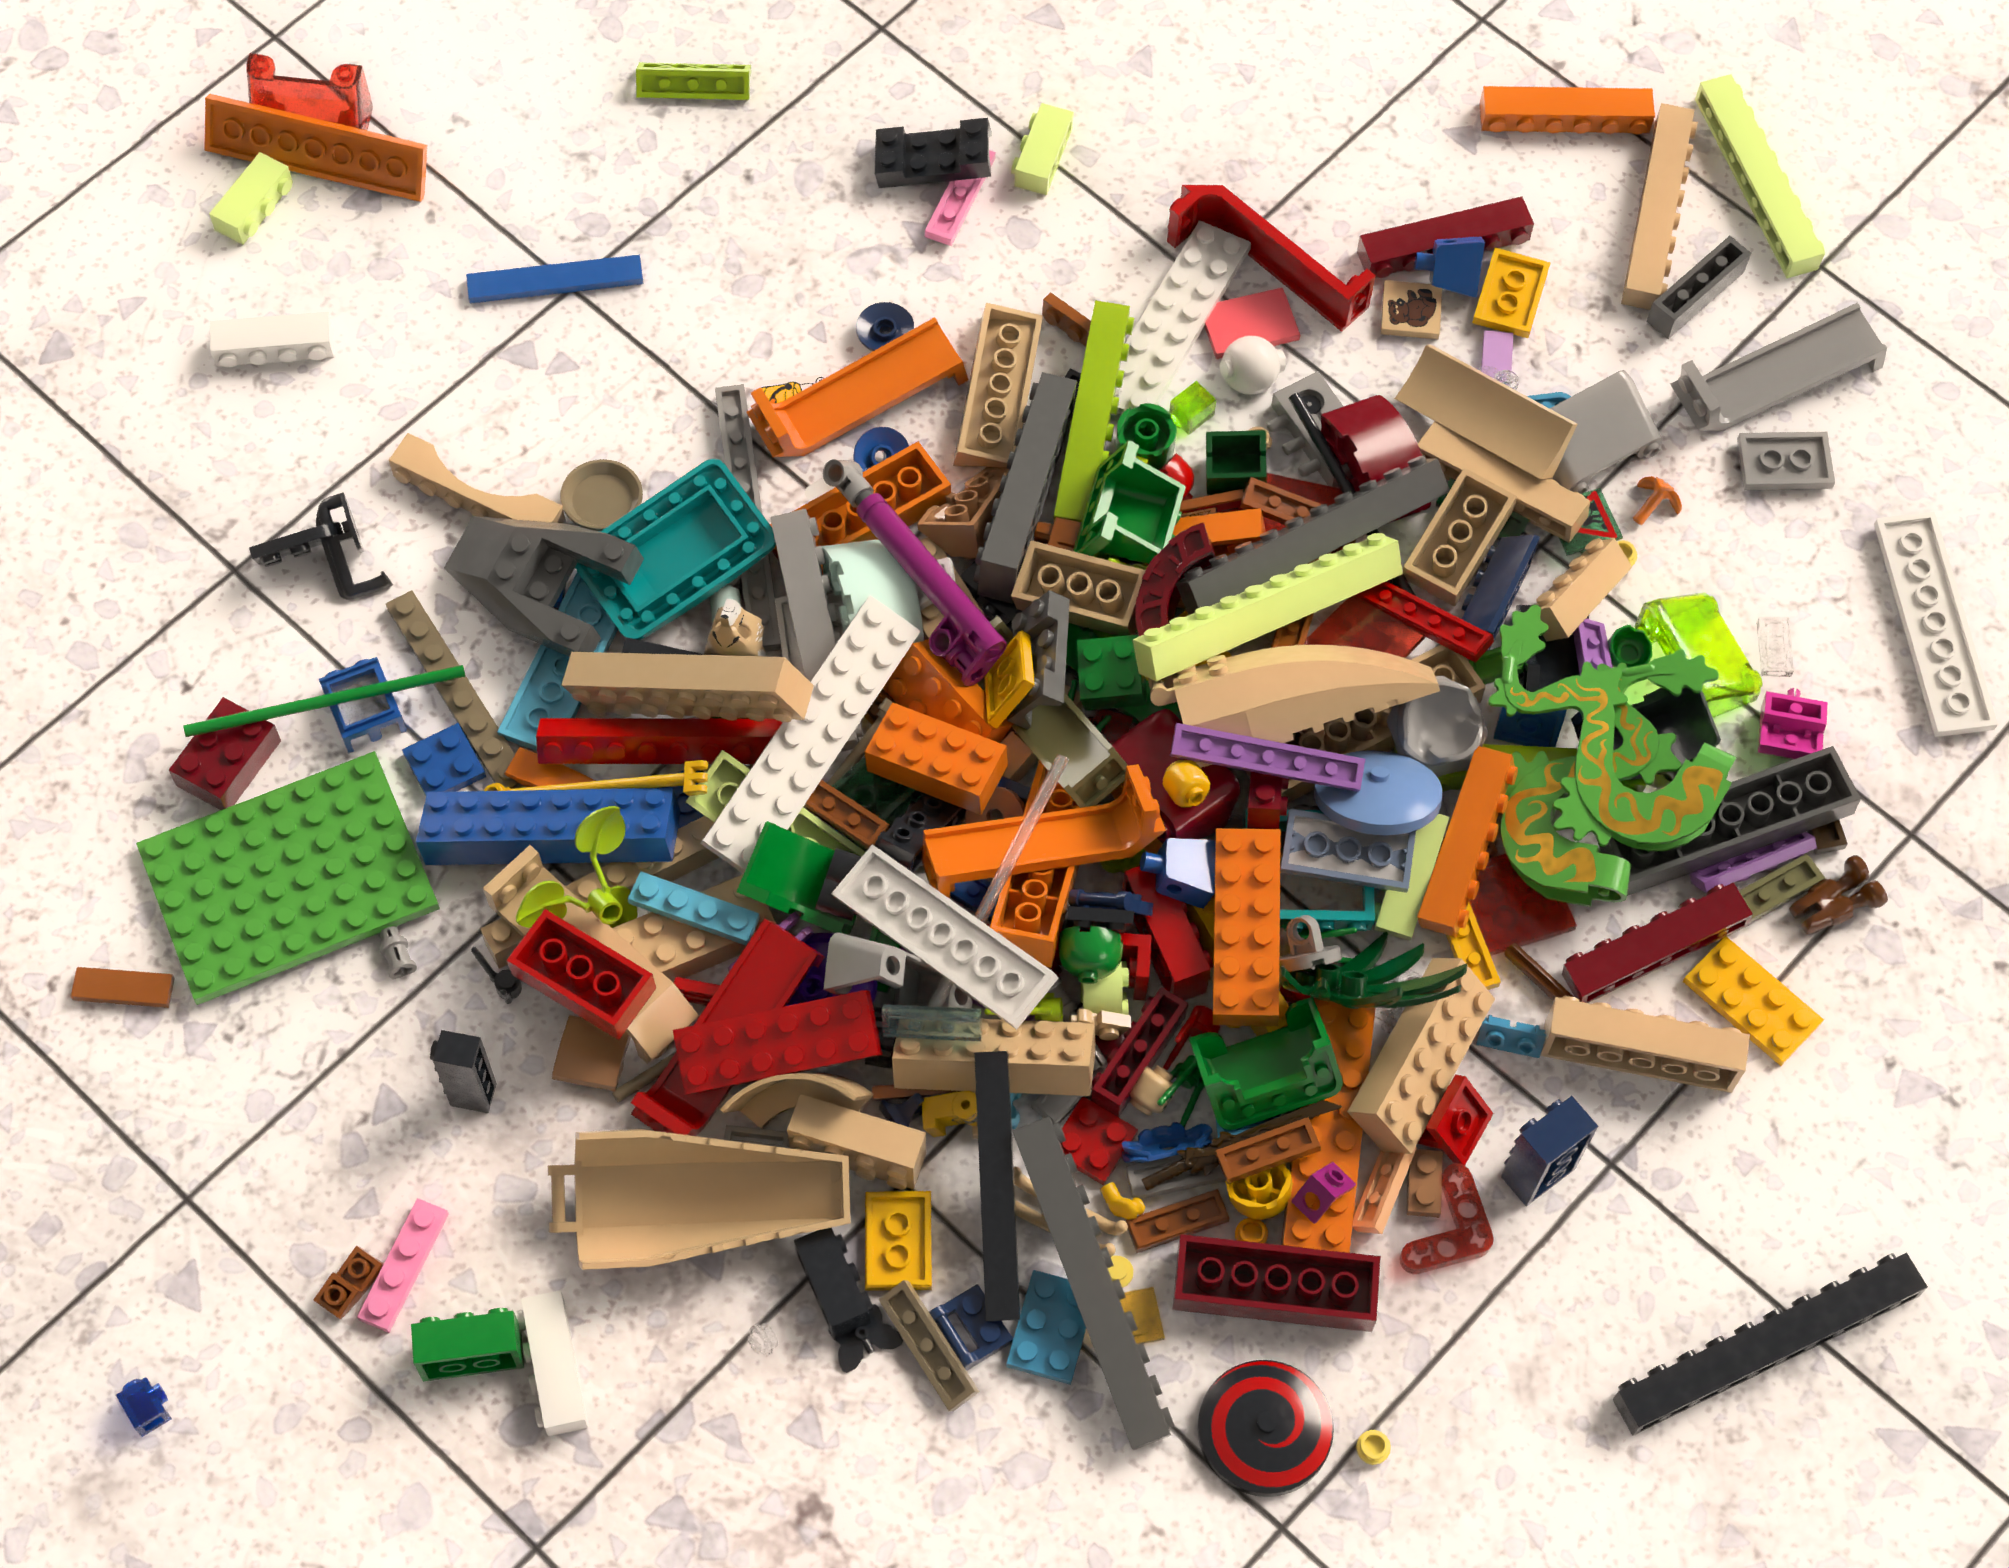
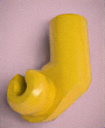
M1114 1182L1108 1183L1100 1189L1114 1216L1131 1220L1137 1218V1215L1144 1213L1145 1205L1143 1201L1138 1197L1132 1200L1123 1198Z

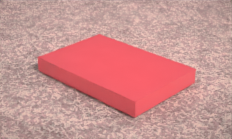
M1283 287L1217 302L1204 326L1216 359L1223 358L1227 347L1238 338L1244 336L1262 337L1273 346L1300 340V332Z

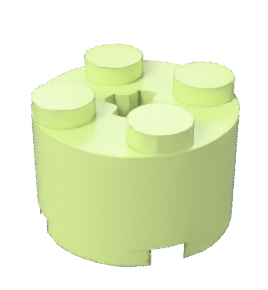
M1121 961L1115 972L1106 978L1098 979L1097 983L1086 984L1081 982L1083 1009L1090 1010L1096 1014L1102 1010L1125 1015L1129 1014L1126 992H1122V987L1129 986V971L1126 961Z

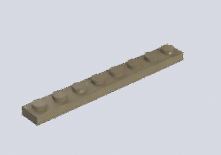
M413 590L385 603L389 614L426 673L459 666ZM466 675L462 678L433 684L454 719L459 723L467 740L493 782L500 783L511 789L523 787L524 785L504 774L515 754L506 739L498 735V726Z

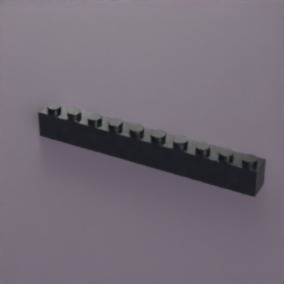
M1907 1252L1898 1257L1891 1253L1876 1262L1878 1266L1869 1271L1866 1267H1862L1848 1275L1850 1280L1842 1284L1835 1280L1820 1289L1821 1294L1813 1298L1806 1294L1791 1303L1793 1307L1782 1312L1781 1308L1772 1310L1762 1317L1764 1319L1763 1322L1755 1326L1752 1322L1743 1324L1734 1330L1736 1335L1726 1340L1723 1336L1714 1338L1705 1344L1707 1349L1697 1354L1694 1349L1683 1353L1676 1358L1678 1363L1668 1368L1665 1363L1654 1367L1647 1372L1649 1377L1641 1381H1637L1636 1378L1625 1381L1618 1386L1620 1391L1613 1398V1402L1633 1436L1920 1297L1928 1288L1927 1284Z

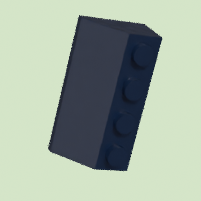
M1533 534L1502 537L1497 548L1491 546L1485 559V563L1488 566L1485 571L1479 570L1473 586L1477 589L1474 595L1468 593L1461 610L1465 611L1462 620L1492 634L1495 640L1499 628L1503 624L1531 566L1540 536Z

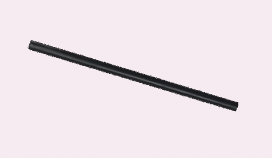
M1295 393L1288 398L1342 493H1356L1300 394ZM1375 529L1367 533V536L1380 532L1378 531V529ZM1404 574L1393 578L1397 587L1415 595Z

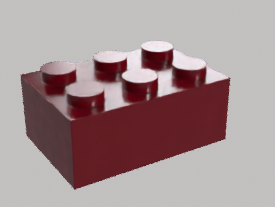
M222 697L206 720L249 710ZM267 720L195 735L169 768V772L177 787L215 808L223 810L236 804L277 748L281 739L275 724Z

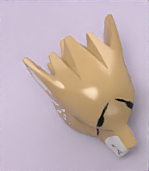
M726 599L724 607L717 610L704 654L767 657L763 647L764 626L761 624L762 619L745 611L736 600Z

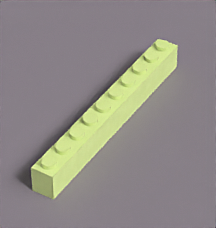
M1383 533L1371 534L1367 536L1366 540L1347 544L1343 547V550L1333 554H1324L1315 562L1298 565L1294 568V571L1287 574L1275 575L1266 583L1249 586L1244 592L1235 596L1223 597L1219 603L1212 606L1200 607L1191 615L1174 618L1170 621V624L1163 627L1146 630L1144 635L1133 639L1139 674L1154 681H1159L1402 575L1398 540L1387 537Z

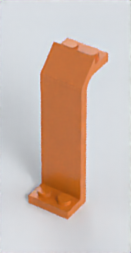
M934 317L780 403H770L761 387L752 391L751 395L755 404L751 405L752 409L746 413L772 457L805 456L945 377L948 379L953 377L958 386L969 379L962 359L958 356L938 324L937 319Z
M1137 764L1126 766L1123 792L1116 800L1108 804L924 830L921 861L929 885L950 899V892L955 891V883L1130 858L1164 833L1166 829L1160 817L1158 801L1153 799L1151 794L1150 781L1147 776H1143L1140 766Z

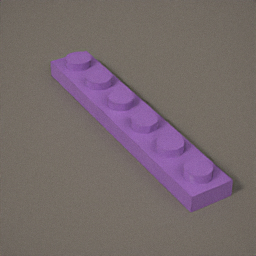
M1180 723L1175 725L1170 753L1171 757L1355 792L1361 790L1365 765L1364 758Z

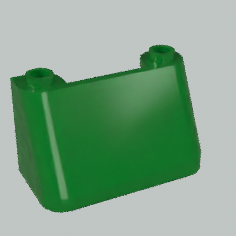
M1313 997L1297 1001L1287 1009L1285 1018L1288 1026L1227 1047L1222 1036L1215 1032H1207L1189 1038L1217 1123L1220 1127L1227 1130L1238 1129L1331 1098L1341 1090L1343 1086L1341 1073L1332 1044Z

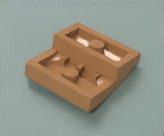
M569 1015L554 1063L552 1079L615 1091L623 1071L624 1057L631 1040L630 1035L625 1031L618 1040L582 1017Z

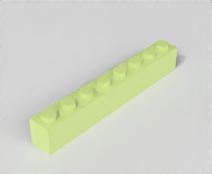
M1732 74L1700 82L1695 101L1786 278L1818 270L1825 255L1824 245L1814 234L1812 222L1808 217L1806 218L1801 209L1800 199L1797 195H1794L1789 185L1787 174L1782 172L1775 151L1770 149L1766 141L1764 130L1759 128L1752 107L1747 105L1743 97L1741 86L1736 84Z

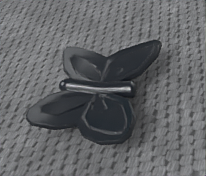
M873 1304V1310L869 1311L870 1324L859 1326L856 1330L833 1339L841 1345L838 1351V1361L843 1372L848 1373L857 1368L863 1359L864 1348L868 1354L873 1353L874 1348L872 1344L879 1349H895L902 1345L903 1339L899 1332L891 1325L883 1323L882 1313L878 1305Z

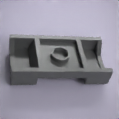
M1050 590L1039 599L1034 600L1021 613L1016 614L1012 621L1013 638L1021 630L1030 635L1035 685L1007 716V721L1027 730L1031 728L1032 710L1038 705L1061 706L1064 703L1070 599Z

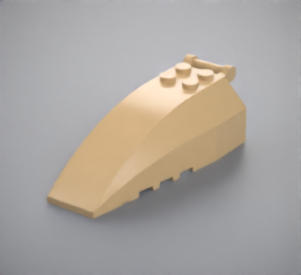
M1337 645L1282 646L1247 652L1228 658L1225 655H1219L1208 659L1206 664L1196 667L1193 665L1159 681L1148 679L1149 687L1152 689L1150 692L1152 703L1157 706H1163L1178 702L1183 724L1280 743L1294 740L1293 733L1312 728L1314 733L1324 730L1323 723L1341 717L1345 723L1355 720L1354 713L1372 708L1376 713L1440 691L1436 677L1429 666L1380 651ZM1194 761L1200 766V768L1212 765L1208 763Z
M636 1129L576 1132L574 1164L547 1166L548 1176H551L552 1222H549V1233L576 1232L578 1262L582 1270L650 1267L698 1255L757 1244L763 1241L850 1224L849 1156ZM564 1175H574L575 1221L565 1220Z

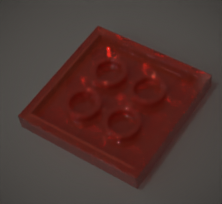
M1506 853L1489 858L1485 870L1479 871L1476 879L1479 882V889L1474 900L1470 899L1469 903L1490 956L1505 952L1513 943L1522 947L1576 929L1577 924L1568 903L1546 899L1527 886L1512 868Z

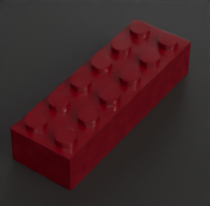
M1180 1234L1172 1310L1372 1332L1377 1321L1381 1256Z

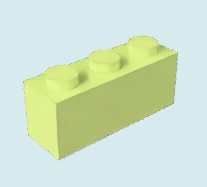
M1041 103L1038 112L1032 113L1029 122L1030 133L1023 136L1020 145L1021 156L1020 158L1015 157L1011 168V174H1015V187L1044 195L1048 194L1073 130V111Z
M259 152L209 213L215 231L242 245L249 237L255 235L261 222L266 216L272 214L278 201L291 190L293 181L289 167Z

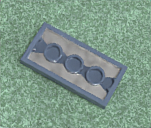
M1289 809L1280 873L1407 893L1416 830L1398 835L1366 834L1345 828L1329 819L1325 814Z

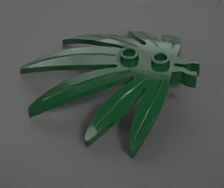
M1384 932L1372 944L1342 967L1335 964L1325 965L1321 963L1315 965V969L1308 968L1288 972L1285 967L1281 966L1280 981L1287 990L1323 1001H1332L1346 1008H1398L1436 1001L1461 992V985L1442 992L1419 995L1436 990L1459 979L1466 974L1467 963L1438 974L1383 984L1405 973L1416 964L1424 954L1425 945L1422 943L1372 968L1381 957L1387 945L1388 932Z

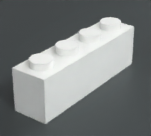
M329 312L210 321V352L216 367L223 366L228 368L245 364L263 365L270 362L291 363L295 360L334 357V327Z
M561 1290L522 1298L523 1310L517 1311L520 1330H527L529 1342L523 1343L526 1363H533L534 1374L528 1376L532 1395L538 1394L540 1407L534 1408L538 1428L544 1427L548 1437L588 1428L565 1301Z

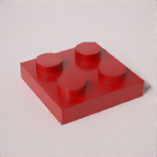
M1083 1096L1062 1127L1066 1141L1062 1142L1061 1146L1065 1155L1072 1154L1078 1171L1104 1186L1122 1159V1151H1124L1122 1142L1133 1141L1138 1134V1128Z

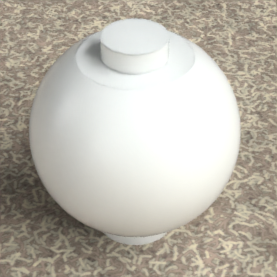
M1244 336L1232 342L1225 350L1220 362V373L1228 385L1237 392L1247 395L1259 394L1269 389L1277 380L1279 373L1284 372L1286 368V358L1283 351L1280 349L1276 350L1269 341L1258 336Z

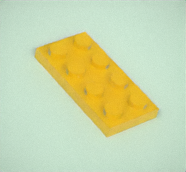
M1727 936L1722 938L1682 981L1734 1027L1740 1030L1741 1033L1750 1034L1749 1039L1780 1066L1792 1056L1824 1021L1819 1014Z

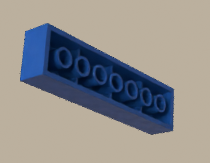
M674 788L427 792L416 844L425 865L509 864L529 845L539 852L542 864L592 863L590 852H580L576 848V831L581 822L594 811L604 807L616 806L619 807L625 822V836L620 846L611 853H597L598 863L672 862L681 810Z

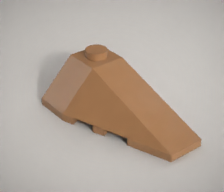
M986 467L964 483L965 489L957 494L951 492L946 496L945 504L940 507L933 505L918 522V530L951 557H963L968 560L975 559L979 547H984L986 541L983 540L985 528L988 522H992L993 516H991L993 504L995 498L999 499L1001 494L999 492L1003 475H1007L1009 469L1000 467Z

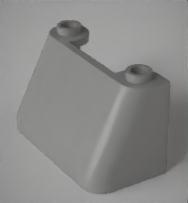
M1620 370L1550 408L1578 424L1553 478H1551L1572 492L1585 494L1589 489L1588 484L1592 476L1634 453L1639 458H1651L1661 449L1662 437L1633 379L1625 370Z

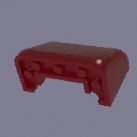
M1162 709L1152 713L1111 743L1112 747L1128 766L1139 764L1143 776L1148 777L1153 799L1158 801L1160 817L1166 829L1164 833L1157 837L1162 844L1169 838L1202 839L1216 833V828L1224 829L1240 795V785L1235 775L1227 767L1212 764L1201 768L1210 781V790L1204 801L1192 807H1180L1174 803L1163 786V777L1170 764L1178 760L1187 759L1170 756L1176 723L1183 724V722L1169 709Z

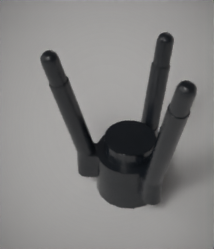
M476 947L471 949L477 961L489 975L490 980L494 982L499 997L504 999L507 1004H510L522 991L521 980L514 977L509 969L496 973Z

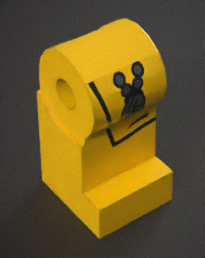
M961 1091L923 1098V1130L934 1138L945 1136L946 1127L963 1123L977 1126L975 1093Z

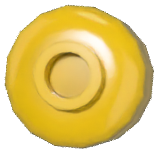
M1178 760L1167 768L1163 777V786L1176 805L1192 807L1204 801L1210 790V781L1196 762L1192 760Z

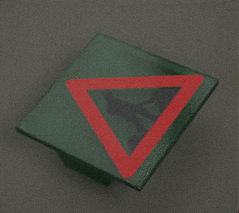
M1600 488L1582 493L1586 499L1590 500L1588 518L1569 543L1559 538L1566 556L1578 552L1583 554L1586 551L1585 546L1598 538L1601 540L1615 538L1616 541L1623 539Z

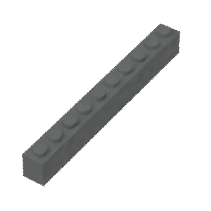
M1425 456L1413 458L1407 462L1408 467L1402 470L1400 468L1389 470L1383 474L1384 479L1378 482L1376 480L1365 482L1359 486L1360 491L1354 494L1347 492L1335 497L1336 503L1317 506L1310 510L1311 515L1303 519L1300 516L1285 522L1286 527L1279 531L1272 529L1260 535L1261 540L1253 544L1249 541L1234 548L1236 552L1229 556L1222 554L1210 559V565L1203 569L1195 567L1184 573L1185 578L1177 581L1176 586L1188 615L1195 613V610L1200 607L1219 603L1223 597L1240 594L1249 586L1266 583L1275 575L1287 574L1293 571L1296 566L1307 564L1445 495L1450 489L1438 458L1426 459Z
M1050 1116L1012 1130L1132 1450L1172 1436L1169 1428L1175 1425L1168 1407L1161 1409L1157 1398L1158 1395L1163 1394L1156 1375L1149 1377L1145 1367V1363L1150 1362L1143 1342L1140 1344L1136 1343L1132 1333L1138 1330L1131 1310L1124 1312L1120 1301L1126 1298L1120 1280L1116 1279L1113 1281L1108 1268L1114 1266L1107 1247L1100 1248L1096 1238L1102 1235L1096 1217H1088L1084 1205L1090 1203L1083 1184L1076 1185L1072 1175L1078 1172L1072 1154L1065 1155L1061 1143L1066 1141L1060 1123L1053 1124Z

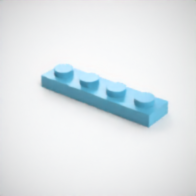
M640 871L628 897V902L631 905L746 946L751 940L760 919V915L757 912Z

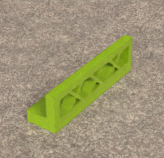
M639 62L636 68V98L749 100L751 65Z

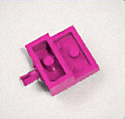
M1790 688L1787 691V695L1766 691L1760 710L1758 753L1797 759L1822 750L1824 731L1827 725L1828 702L1800 697L1801 691L1797 688L1795 694L1794 688Z

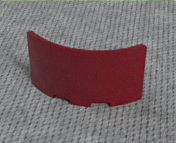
M1375 395L1321 414V432L1341 465H1348L1353 476L1349 481L1356 492L1360 491L1359 486L1371 480L1378 482L1384 479L1383 474L1395 468L1402 470L1409 466L1407 463L1409 460L1422 456L1418 443L1406 421L1396 408L1381 395ZM1429 502V503H1427V504H1425V505H1423V506H1421V507H1419V508H1417V509H1415V510H1413V511H1411V512H1409V513H1407V514H1405V515H1403V516H1401V517H1399V518H1397V519H1395V520H1393V521H1396V520L1402 519V518H1404V517L1410 516V515H1412V514H1415V513L1421 512V511H1423V510H1426V509L1430 508L1431 502Z

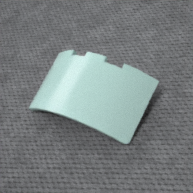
M879 540L822 546L826 562L823 564V575L828 574L834 595H841L844 606L839 607L843 633L866 599L871 595L921 631L913 643L924 641L922 617L915 583Z

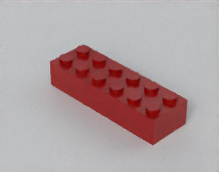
M869 990L673 1030L685 1095L883 1055Z

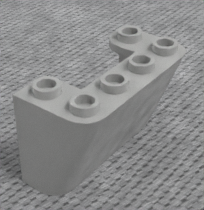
M835 933L830 938L824 990L835 995H843L848 993L853 985L876 980L895 989L894 1010L901 1011L902 1016L951 1018L971 1016L972 997L929 967L921 958L894 946L843 933Z

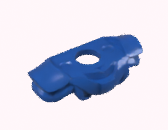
M1173 1122L1170 1126H1158L1151 1130L1144 1129L1139 1133L1138 1141L1122 1142L1124 1150L1122 1151V1159L1125 1163H1145L1178 1155V1150H1186L1187 1147L1202 1149L1212 1143V1139H1214L1211 1135L1213 1130L1208 1124H1198L1185 1130L1182 1124L1178 1122ZM1168 1147H1175L1174 1149L1162 1150Z

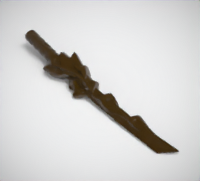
M1321 1100L1236 1135L1221 1131L1219 1138L1212 1139L1209 1147L1205 1149L1187 1147L1186 1150H1178L1177 1154L1183 1159L1153 1173V1175L1141 1179L1146 1191H1149L1157 1185L1159 1186L1192 1169L1190 1174L1203 1170L1204 1176H1207L1220 1165L1215 1150L1307 1117L1311 1120L1316 1116L1340 1109L1342 1106Z

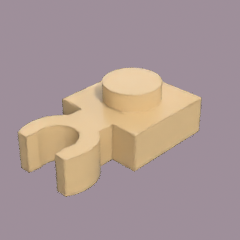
M1078 1009L1077 1016H1069V1022L1095 1023V1035L1099 1036L1102 1040H1115L1131 1028V1016L1103 1010L1096 1014L1087 1009Z

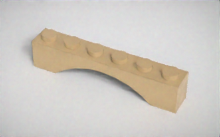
M410 433L405 435L389 458L393 476L403 484L411 483L419 487L426 495H436L444 499L450 506L454 508L461 507L469 511L473 516L565 523L566 521L562 505L537 493L524 496H502L486 493L467 485L445 467L438 457L433 444Z

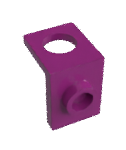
M1331 1162L1313 1173L1291 1202L1315 1224L1331 1204L1351 1191L1356 1186V1183L1334 1162ZM1307 1192L1315 1193L1320 1200L1318 1210H1313L1307 1206L1305 1202Z

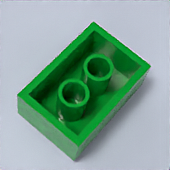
M493 1308L488 1310V1314L482 1315L462 1312L455 1314L454 1318L440 1320L439 1317H425L419 1320L420 1323L411 1324L413 1364L423 1382L524 1368L522 1333L513 1310Z

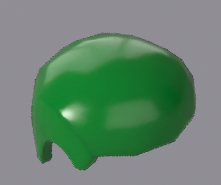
M1625 625L1616 629L1608 640L1613 667H1617L1620 663H1625L1627 668L1648 664L1653 657L1652 643L1645 631L1633 628L1631 625Z

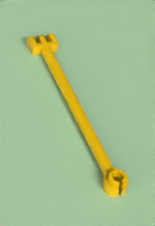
M704 760L685 762L684 773L515 789L505 787L500 783H492L484 791L627 789L684 786L683 792L688 796L707 794V786L696 785V783L707 782L708 774L703 772L696 773V771L707 770L708 762Z

